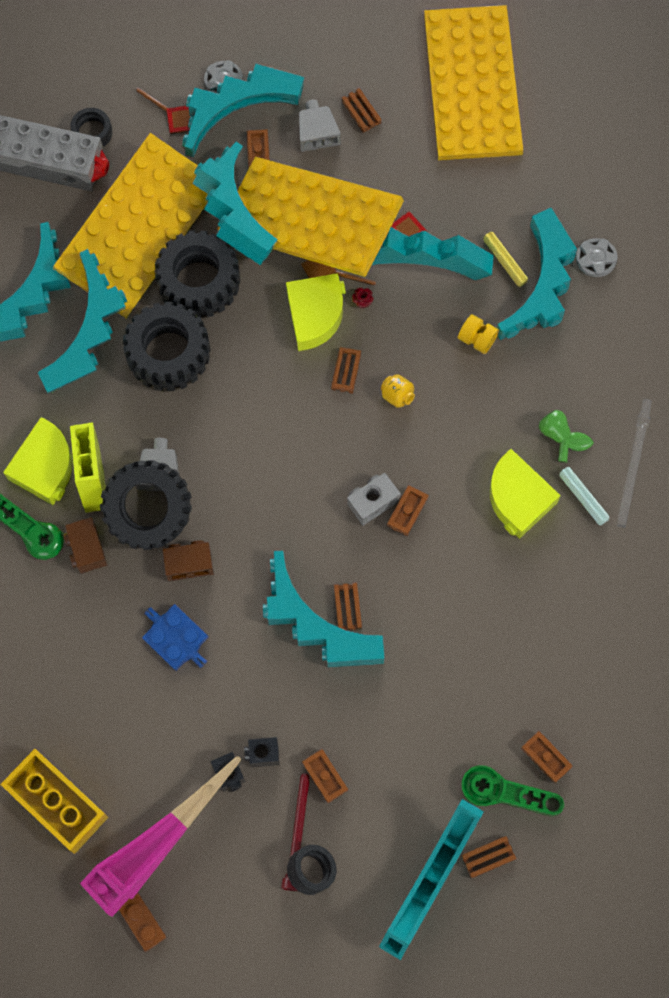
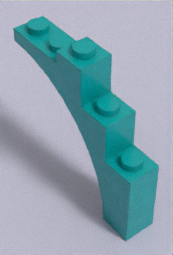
M255 64L254 70L249 71L247 81L225 75L223 83L219 82L217 93L194 88L193 94L188 95L186 107H189V116L191 117L188 123V128H190L189 134L184 135L182 147H185V155L194 158L200 142L208 131L222 118L236 110L265 102H283L298 105L304 88V77Z
M235 142L231 148L227 146L224 149L221 158L217 157L215 160L209 158L204 164L200 163L194 171L196 177L193 184L208 194L206 197L208 203L204 210L220 220L218 223L220 229L216 236L261 265L271 253L278 239L266 231L252 217L237 192L234 180V165L243 146Z
M551 207L532 216L530 224L540 252V278L526 303L512 316L498 324L497 329H499L498 337L500 340L506 337L510 339L525 328L531 329L535 327L538 322L544 329L548 326L554 327L558 325L563 319L565 309L557 296L565 294L569 289L571 278L563 266H567L574 261L577 248Z
M49 222L40 223L41 242L39 254L31 273L22 286L11 297L0 304V342L26 337L25 328H28L26 316L48 312L47 304L51 303L49 292L71 288L70 280L53 269L54 264L61 255L59 248L55 249L54 243L58 242L56 230L51 229Z
M391 227L372 265L390 263L428 265L447 269L476 281L492 275L494 255L460 235L442 241L426 231L406 236Z
M88 249L80 252L89 289L85 319L77 337L67 351L54 363L38 372L48 394L97 371L95 366L99 364L94 354H89L88 351L110 341V334L113 333L108 321L103 322L102 319L120 312L126 307L124 303L127 302L124 292L122 290L118 291L116 286L107 289L109 282L104 273L100 275L97 266L100 265L94 253L90 254Z
M274 551V559H270L271 573L275 572V581H271L272 595L276 596L267 597V604H263V618H268L269 625L297 624L292 625L293 639L298 640V646L326 645L322 646L323 661L327 660L328 667L384 664L383 635H363L346 631L328 623L315 614L300 598L293 587L286 569L283 551Z
M463 799L461 800L414 886L387 930L379 948L399 960L402 959L484 811Z

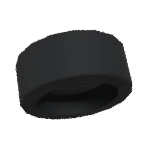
M94 107L78 111L70 123L71 131L79 133L80 127L88 121L101 122L104 125V129L95 137H100L102 146L105 147L112 137V126L108 115L101 109Z
M310 844L299 849L289 858L287 874L291 884L297 891L305 895H315L331 886L335 881L337 869L333 856L326 848ZM305 856H311L320 863L323 873L320 883L314 884L304 877L301 870V861Z

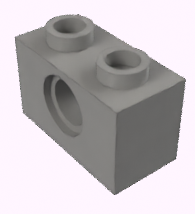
M386 473L380 476H373L368 480L367 485L361 489L357 487L348 494L347 505L363 526L397 504L401 499V493ZM375 494L379 498L376 501H370L367 499V496Z

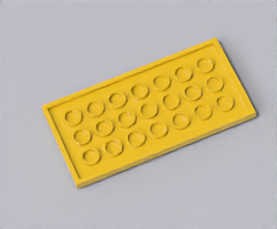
M507 5L424 10L438 160L523 155Z
M150 133L54 264L53 269L88 292L87 276L80 258V252L88 249L90 254L94 253L100 264L97 266L100 275L104 273L109 282L107 289L116 286L118 291L122 290L127 299V302L124 303L126 307L117 313L127 319L155 279V261L159 258L158 253L161 248L166 249V243L170 239L176 240L177 235L181 233L183 236L186 235L208 203L206 200L208 194L193 184L196 177L194 171L198 165Z
M258 157L254 158L237 190L244 206L252 217L266 231L278 239L273 250L366 277L404 202L402 196Z

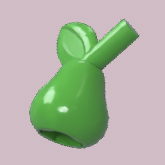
M553 410L539 422L541 433L560 443L558 462L567 463L568 448L575 451H584L594 443L586 434L580 432L571 433L567 417L563 411Z

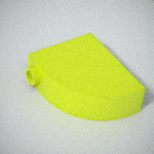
M337 273L286 282L298 351L320 346L335 334L343 316L342 294H346L344 281H339Z
M41 417L3 473L6 478L47 503L54 505L56 501L63 497L73 468L72 453L64 435L54 424Z
M93 422L70 426L75 483L85 513L100 511V504L103 501L101 494L105 490L106 485L101 453Z
M510 449L499 460L494 469L490 484V500L494 512L505 524L504 528L506 531L520 539L558 503L561 495Z

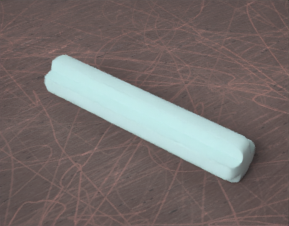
M570 467L564 468L559 474L561 479L598 525L606 523L609 520V515L572 469Z

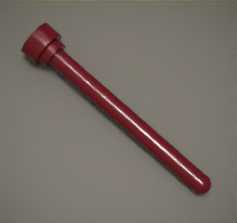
M303 773L300 776L290 857L301 849L310 776L307 773ZM285 874V878H282L281 889L299 892L291 884L288 874Z

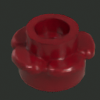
M357 288L352 295V301L359 308H367L374 300L373 292L369 288Z

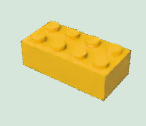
M36 749L0 784L74 854L109 818Z

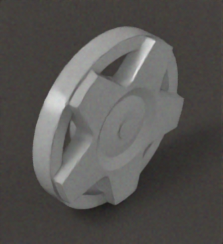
M229 60L211 64L204 75L206 89L217 93L214 90L218 88L219 82L223 83L225 75L243 80L241 69Z
M593 238L584 241L576 254V262L579 269L592 277H602L611 273L618 259L615 247L604 238ZM583 251L585 256L580 259V253ZM606 264H612L608 269L605 270ZM586 267H593L594 271H590Z

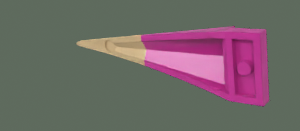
M239 756L230 761L206 784L159 822L97 864L80 883L108 915L113 917L129 898H134L241 761Z

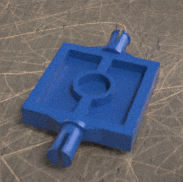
M174 604L161 616L152 607L148 610L154 616L148 611L145 612L144 615L153 622V625L142 638L173 669L177 671L185 662L191 659L199 668H202L204 665L198 659L204 664L207 663V660L198 651L209 636L178 606Z

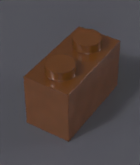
M92 517L65 525L67 533L63 534L67 547L71 546L73 554L69 555L73 568L77 567L82 574L107 566L100 538Z
M197 540L191 542V545L172 544L168 548L163 549L168 582L214 575L209 542Z

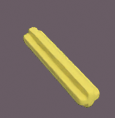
M494 232L486 234L483 239L516 285L518 287L525 285L528 277Z

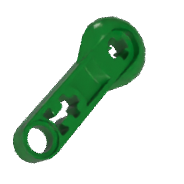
M0 494V521L22 538L27 551L33 557L41 560L54 558L59 554L64 545V536L58 526L52 523L36 521ZM3 506L8 512L14 513V518H7L6 514L2 511ZM46 536L49 537L48 540L50 543L48 545L43 544V546H41L42 543L40 539L42 537L46 539Z
M477 765L472 767L464 774L462 779L464 796L469 802L477 806L502 803L552 817L560 814L564 808V801L560 795L508 781L488 766ZM481 779L486 781L485 785L488 784V789L486 788L482 792L478 791L479 787L475 786V783H479ZM530 792L532 793V798L539 800L541 798L540 795H543L541 809L537 808L538 802L532 801L529 805L526 804V799L523 796ZM549 798H554L558 801L559 808L557 811L551 812L547 809L546 801Z

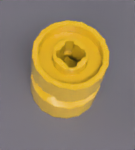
M471 314L463 324L458 334V339L467 345L474 344V349L486 354L495 342L499 329L491 324L484 325L482 319Z

